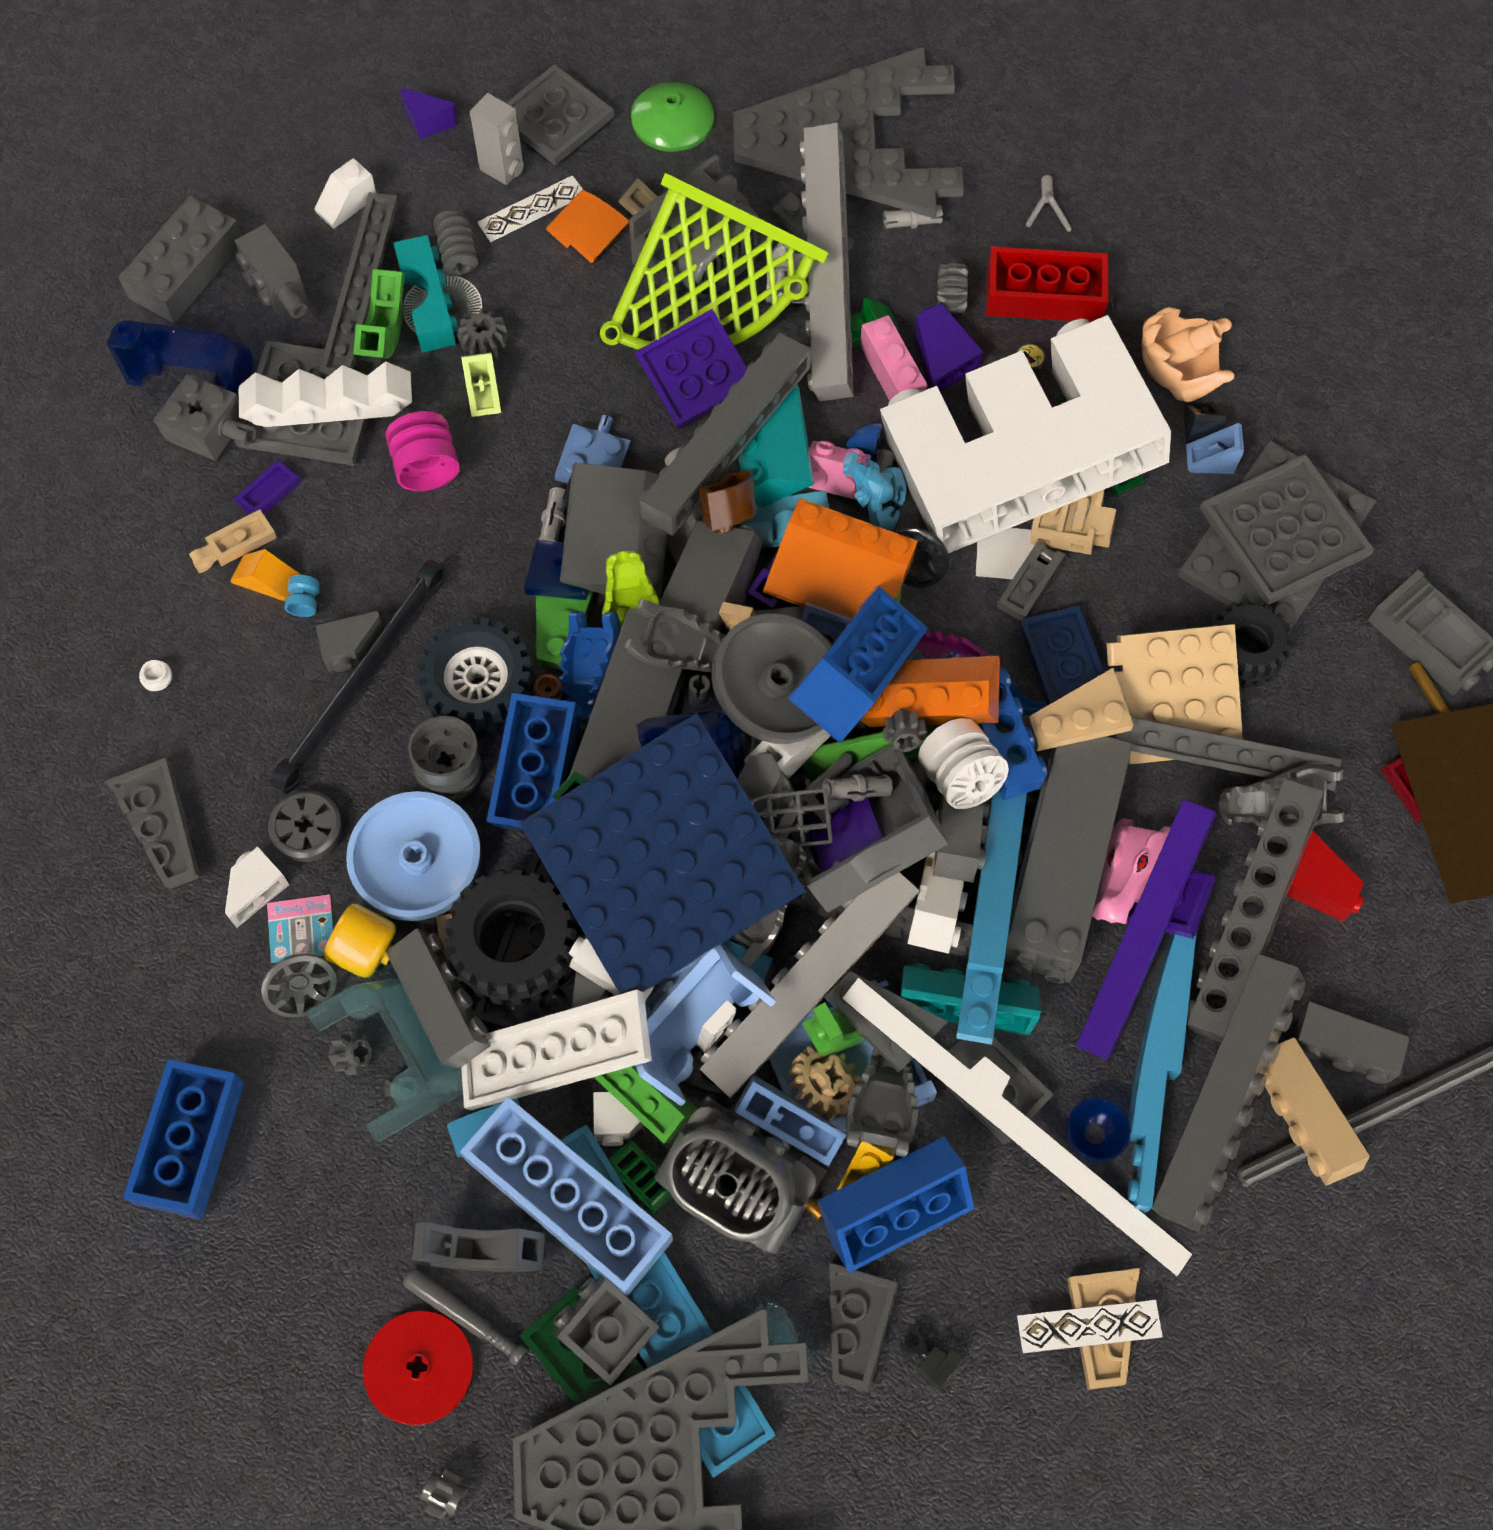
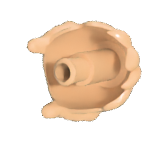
M1167 307L1148 318L1143 325L1142 357L1147 372L1152 379L1162 387L1169 389L1177 400L1185 402L1199 399L1222 384L1232 381L1234 373L1230 370H1220L1219 342L1222 340V333L1231 328V321L1227 318L1214 321L1203 318L1179 317V309Z

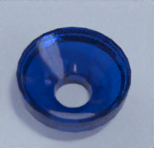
M1091 1098L1082 1101L1072 1110L1067 1120L1066 1134L1068 1142L1076 1154L1087 1161L1102 1163L1111 1161L1123 1153L1130 1141L1131 1128L1126 1114L1118 1105L1107 1099ZM1090 1125L1101 1127L1105 1135L1104 1141L1100 1144L1090 1143L1085 1136L1086 1127Z

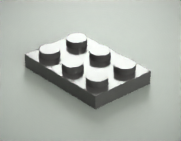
M994 1036L992 1045L960 1039L948 1051L969 1070L981 1059L987 1057L1010 1076L1001 1096L1028 1119H1031L1054 1095ZM937 1078L1004 1145L1011 1140L1009 1136Z

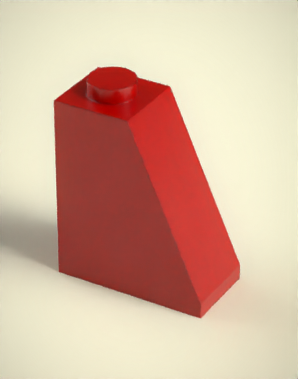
M1312 830L1287 896L1344 921L1351 913L1357 914L1364 900V896L1360 894L1364 882Z

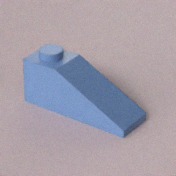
M752 1075L735 1105V1113L827 1166L830 1165L846 1137L844 1132L786 1093L755 1075Z

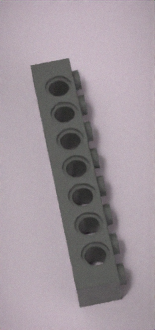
M1284 779L1281 789L1275 787L1269 802V806L1273 807L1269 818L1263 817L1257 832V836L1261 837L1257 848L1251 847L1245 862V866L1249 867L1246 877H1239L1233 892V896L1237 897L1233 909L1227 907L1221 922V926L1225 927L1221 939L1215 938L1211 946L1209 957L1213 958L1209 970L1203 968L1199 976L1197 988L1201 990L1197 1000L1191 999L1189 1002L1187 1015L1189 1031L1222 1043L1259 954L1264 956L1324 802L1323 791ZM1285 814H1293L1298 818V821L1287 825L1281 822L1280 818ZM1279 843L1284 845L1287 850L1283 854L1275 855L1270 853L1268 848L1273 844ZM1263 873H1268L1275 880L1269 885H1261L1256 881V878ZM1255 903L1260 905L1263 911L1259 915L1250 916L1244 912V909L1247 905ZM1237 934H1246L1251 938V941L1248 945L1239 947L1232 943V939ZM1232 964L1239 969V972L1234 977L1226 978L1220 974V969L1224 965ZM1214 995H1221L1227 1000L1225 1006L1220 1009L1211 1008L1207 1002Z

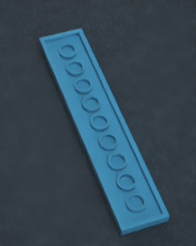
M587 1124L561 1140L632 1200ZM664 1252L627 1297L659 1326L639 1351L647 1368L714 1334ZM587 1265L596 1280L600 1275ZM735 1386L736 1426L700 1428L701 1459L712 1478L776 1436L746 1386Z

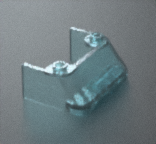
M399 978L353 985L306 1011L308 1018L319 1032L349 1015L356 1019H365L379 1012L409 1066V1069L397 1075L391 1084V1095L397 1107L366 1124L369 1132L377 1142L382 1141L455 1099L463 1090L462 1073L459 1069L440 1063Z

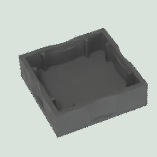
M892 743L856 763L837 778H850L854 774H861L863 777L888 775L891 778L893 788L890 796L870 797L884 837L842 862H834V866L822 872L814 845L802 847L807 855V860L802 870L806 885L827 913L948 845L915 765L906 752L894 750ZM822 793L816 799L821 804H824V796ZM805 811L806 814H803L804 825H807L806 820L815 816L812 811ZM797 816L793 823V826H795V824H798ZM807 830L808 833H805V841L813 842L810 831ZM799 831L790 832L796 842L800 843Z

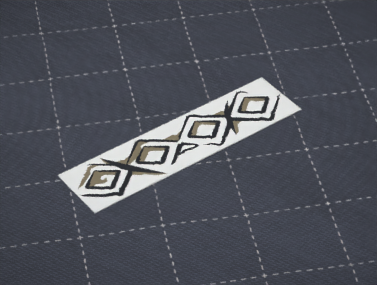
M572 175L478 221L477 224L489 241L492 242L569 204L583 189Z
M1156 1300L1017 1316L1023 1353L1163 1337Z

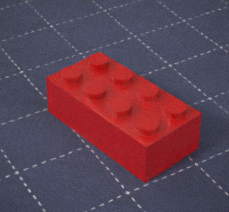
M991 246L986 275V316L1060 321L1086 319L1089 322L1104 317L1108 305V253Z

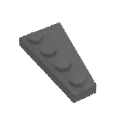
M163 758L106 780L108 787L118 799L117 803L131 822L135 835L145 847L146 854L164 886L172 889L201 878L171 761Z

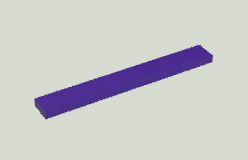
M1186 800L1182 801L1076 1044L1077 1048L1110 1061L1214 821L1215 811Z

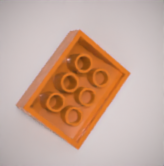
M799 498L788 522L763 593L803 608L806 602L853 618L860 609V605L876 586L881 587L893 599L897 600L913 561L918 541Z

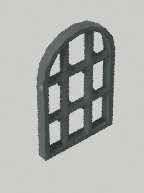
M826 788L777 794L767 793L751 801L753 804L766 798L767 808H764V811L757 812L760 816H768L769 827L767 828L773 838L779 836V833L799 831L800 843L796 844L801 847L833 843L830 824L831 813L829 812ZM823 792L824 804L801 805V794ZM795 795L796 805H793V807L772 810L771 798ZM825 809L827 823L804 825L803 814H806L805 811ZM797 812L798 824L792 827L774 828L773 817H777L776 815ZM827 828L828 840L805 841V833H808L807 830Z

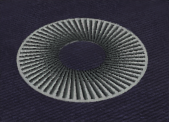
M444 274L447 286L441 288L443 292L448 291L450 297L457 304L454 314L459 329L461 328V319H468L469 311L475 315L479 314L482 308V299L478 290L469 281L458 276L454 277ZM417 285L410 289L403 303L405 304V321L415 333L416 329L411 311L418 308L428 295L427 291ZM453 333L454 338H457V333Z

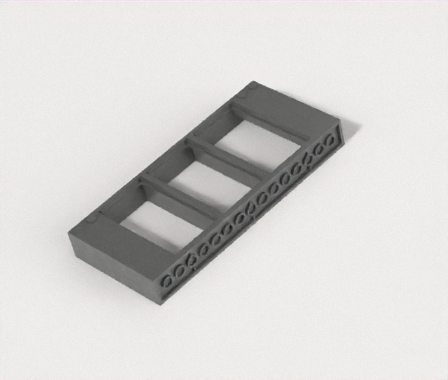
M628 609L569 777L574 771H577L590 780L671 729L690 669H664L646 665L623 650L626 639L630 638L640 641L647 620L638 614L636 610ZM1023 714L1021 716L1024 726L1028 727L1027 721L1029 716ZM1005 724L995 725L1000 732H1011L1010 727ZM1106 736L1036 751L1035 745L1033 746L1037 757L1041 756L1043 760L1047 761V775L1040 788L1012 901L1004 964L1012 966V969L1018 973L1031 974L1034 972L1045 975L1044 978L1050 982L1064 983L1066 981L1070 983L1081 964L1132 749V743ZM914 758L911 761L915 765L925 787L927 774L921 768L918 758ZM775 802L772 806V810L778 809ZM768 816L764 821L766 827H769ZM798 877L806 893L787 905V907L794 910H804L806 908L817 911L819 916L826 919L831 916L836 919L845 910L840 905L827 913L807 887L805 878ZM906 907L883 934L896 938L901 937V935L909 937L915 909ZM956 921L955 926L961 927V933L957 948L950 946L949 953L964 956L969 954L973 925Z

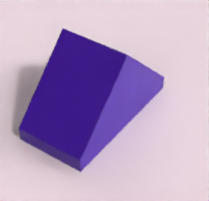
M402 88L401 97L404 110L419 140L457 125L458 119L454 102Z

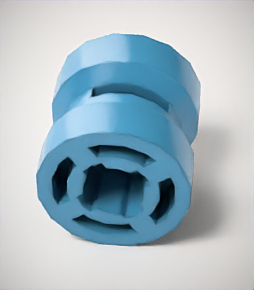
M307 575L291 576L288 580L287 589L290 594L285 599V611L299 617L315 615L317 609L315 596L319 593V581Z

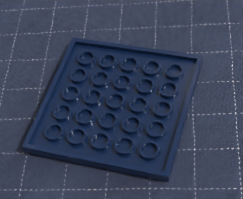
M697 713L520 822L521 827L620 994L633 990L641 992L649 990L806 893L800 880Z

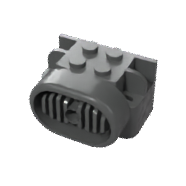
M716 154L681 180L765 221L749 207L747 198L737 190V179L732 175L724 177L719 175V157ZM667 191L629 219L632 264L634 265L638 260ZM688 197L685 200L687 218L701 210L702 204ZM675 203L664 228V233L681 223L678 203ZM708 208V228L710 229L722 221L724 215ZM701 218L688 226L690 241L702 234ZM731 218L728 222L730 240L743 232L746 227ZM722 229L710 236V248L708 250L704 247V241L691 249L692 263L697 265L694 271L695 287L708 280L707 267L710 262L713 261L714 275L727 267L725 252L716 257L718 249L724 244ZM752 229L750 232L752 250L765 242L768 236ZM682 231L669 239L671 254L684 246ZM661 238L647 267L649 269L665 259L663 239ZM744 239L731 247L733 262L746 254ZM761 252L753 257V263L761 254ZM685 254L672 262L674 277L687 269ZM747 262L734 270L735 278L747 269ZM666 266L653 274L654 283L658 287L668 282ZM728 274L715 282L716 293L729 284ZM688 276L675 284L676 292L684 288L689 290ZM709 287L697 294V297H709Z
M708 1095L701 1108L691 1115L685 1128L681 1129L654 1178L660 1185L669 1190L671 1196L680 1207L731 1239L751 1242L759 1248L775 1254L787 1243L828 1169L791 1147V1144L768 1133ZM724 1174L731 1175L736 1180V1190H730L725 1186L723 1182Z

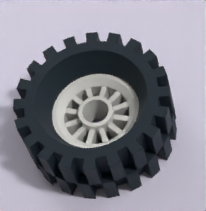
M473 617L464 618L465 625L460 627L457 626L456 621L447 624L449 631L444 634L441 629H438L433 634L435 643L433 644L427 640L423 646L425 656L419 655L418 666L420 671H417V678L426 706H428L433 718L449 716L464 721L474 731L476 738H480V731L487 730L489 737L497 735L496 727L502 725L505 729L511 693L531 696L534 676L527 648L524 642L520 643L519 635L513 629L508 633L506 624L500 621L497 622L495 627H492L490 618L481 617L480 624H474ZM476 678L484 679L480 684H471V681Z

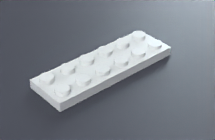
M633 990L485 1034L491 1046L461 1067L464 1108L473 1111L502 1103L507 1097L513 1100L652 1061L644 992Z

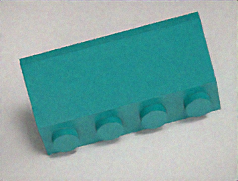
M798 385L793 388L738 456L740 471L749 469L753 471L756 502L762 508L815 484Z
M919 963L903 966L898 996L947 1022L958 1024L965 975H963L962 971L956 969H944L943 972L930 970L929 966ZM1011 980L1010 983L1001 981L994 1030L1030 1035L1041 1013L1039 987L1031 986V983L1025 980Z

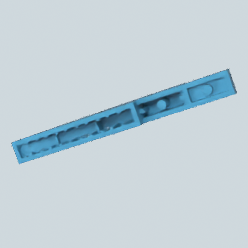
M1010 753L1007 755L1012 762H1023L1019 754ZM998 790L991 799L987 837L984 846L986 857L979 879L956 1039L992 1045L1027 793L1003 800Z
M1171 934L1152 996L1135 1072L1125 1140L1139 1142V1145L1135 1144L1132 1151L1131 1165L1136 1166L1135 1179H1130L1127 1199L1132 1201L1134 1209H1138L1143 1214H1146L1153 1205L1166 1079L1174 1081L1182 1071L1196 934L1194 939Z

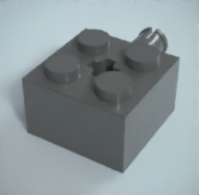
M263 224L234 240L238 249V253L235 254L236 259L243 270H245L242 272V275L250 288H257V295L264 307L270 306L277 316L288 310L292 318L302 317L307 311V305L303 302L307 300V296L296 263L267 225Z
M186 374L154 418V422L166 441L216 461L231 438L244 445H250L252 443L251 440H254L256 436V429L253 426L240 422L239 398L236 393L189 374Z

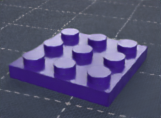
M713 309L634 352L678 430L711 412L717 403H722L727 397L731 386L742 379L747 369Z

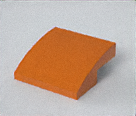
M581 190L547 226L546 230L567 249L572 245L589 262L593 263L627 226L629 220L603 200L587 191Z

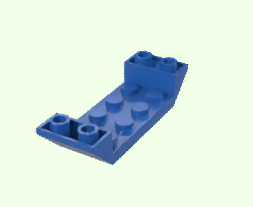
M876 586L870 592L845 629L788 698L839 743L875 703L928 629L879 586Z

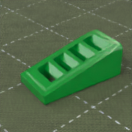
M632 1139L608 1159L621 1182L651 1215L657 1212L672 1197L669 1190L665 1187H662L651 1198L646 1195L658 1183L654 1177L659 1167ZM633 1152L636 1157L621 1170L618 1164ZM642 1162L645 1167L630 1179L627 1175ZM651 1172L654 1177L640 1189L636 1184Z

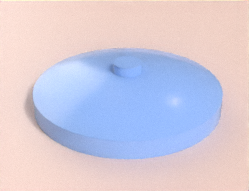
M414 791L388 797L374 805L362 816L350 836L346 862L351 882L367 905L378 913L393 919L419 921L441 915L450 910L454 901L460 902L462 900L460 892L466 886L472 888L475 879L478 877L482 850L474 823L459 805L435 793Z

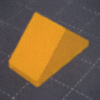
M264 549L243 555L230 581L241 587L285 601L286 597L290 594L287 589L289 578L293 575H300V573Z

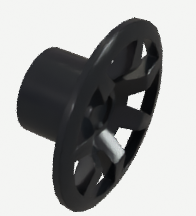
M908 528L896 532L918 541L910 566L912 568V581L905 579L903 584L925 588L941 581L946 575L950 563L949 553L944 543L931 532L918 528ZM936 545L938 546L941 552H935ZM943 559V568L939 573L933 567L931 561ZM924 568L926 573L932 576L933 579L918 582L920 569Z

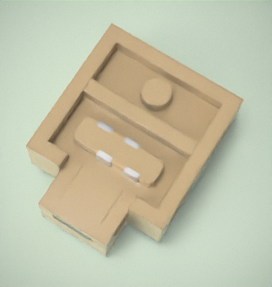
M1101 490L1035 517L1031 528L1030 544L1035 545L1039 540L1047 544L1046 547L1089 555L1092 553L1093 545L1109 548L1115 524L1116 509L1102 507L1104 490Z

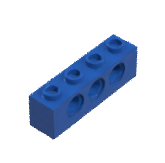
M1000 667L998 723L977 724L989 738V742L997 748L999 754L1007 761L1009 771L1005 782L999 789L1003 800L1040 789L1047 775V768L1041 756L1037 757L1033 748L1035 739L1030 727L1024 726L1021 718L1023 716L1021 703L1017 697L1013 698L1011 694L1009 674L1005 668L1001 669ZM1005 724L1010 727L1011 732H1000L995 725ZM1010 753L1019 754L1023 762H1012L1007 755Z

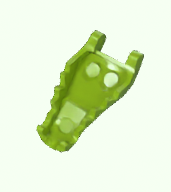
M620 551L611 554L606 559L607 583L602 616L605 612H616L620 620L621 631L628 609L636 610L640 599L650 601L656 605H659L661 599L645 572L644 562L640 554L635 551Z

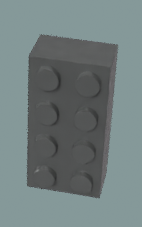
M189 196L119 275L118 278L128 299L175 324L238 251L234 241L242 236L238 222L225 213Z

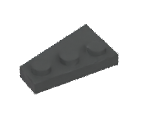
M850 971L824 998L899 1072L913 1057L842 999L858 978L861 979L931 1038L938 1033L947 1021Z

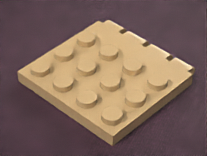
M1235 624L1117 635V642L1106 643L1108 666H1119L1120 671L1114 672L1131 717L1243 739ZM1131 751L1128 764L1174 759Z

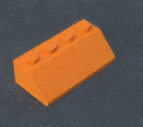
M984 656L905 660L881 695L860 720L869 727H886L887 717L891 718L899 710H910L917 712L918 720H925V725H943L948 721L959 718L971 719L975 723H998L1000 657Z

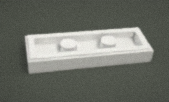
M728 1000L702 1026L696 1046L704 1054L712 1045H716L725 1036V1031L732 1024L736 1008Z

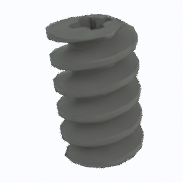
M455 211L439 213L434 218L433 225L443 273L455 277L472 272L479 263L476 257V249L474 248L470 221Z

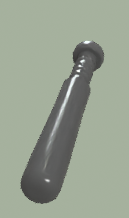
M411 1269L406 1274L403 1280L405 1288L479 1339L483 1338L500 1351H503L504 1354L510 1357L509 1361L514 1366H518L528 1352L526 1345L522 1343L517 1345L506 1336H503L502 1333L491 1326V1322L472 1310L419 1269Z

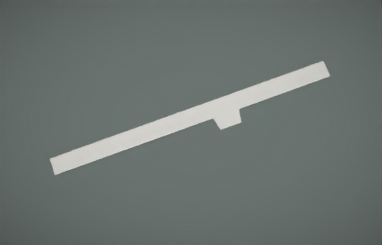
M858 978L842 998L1178 1276L1192 1254L1141 1211L1134 1209V1206L1004 1099L1001 1095L1010 1076L987 1057L981 1059L969 1070L861 979Z

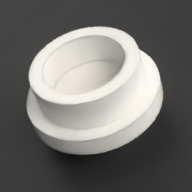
M150 660L142 666L139 679L147 690L160 691L170 684L173 674L171 668L165 662Z

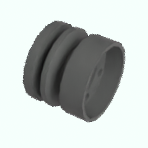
M439 716L430 718L418 725L411 734L408 752L417 785L422 792L435 793L456 801L463 799L476 789L481 781L483 768L475 733L467 723L456 717Z

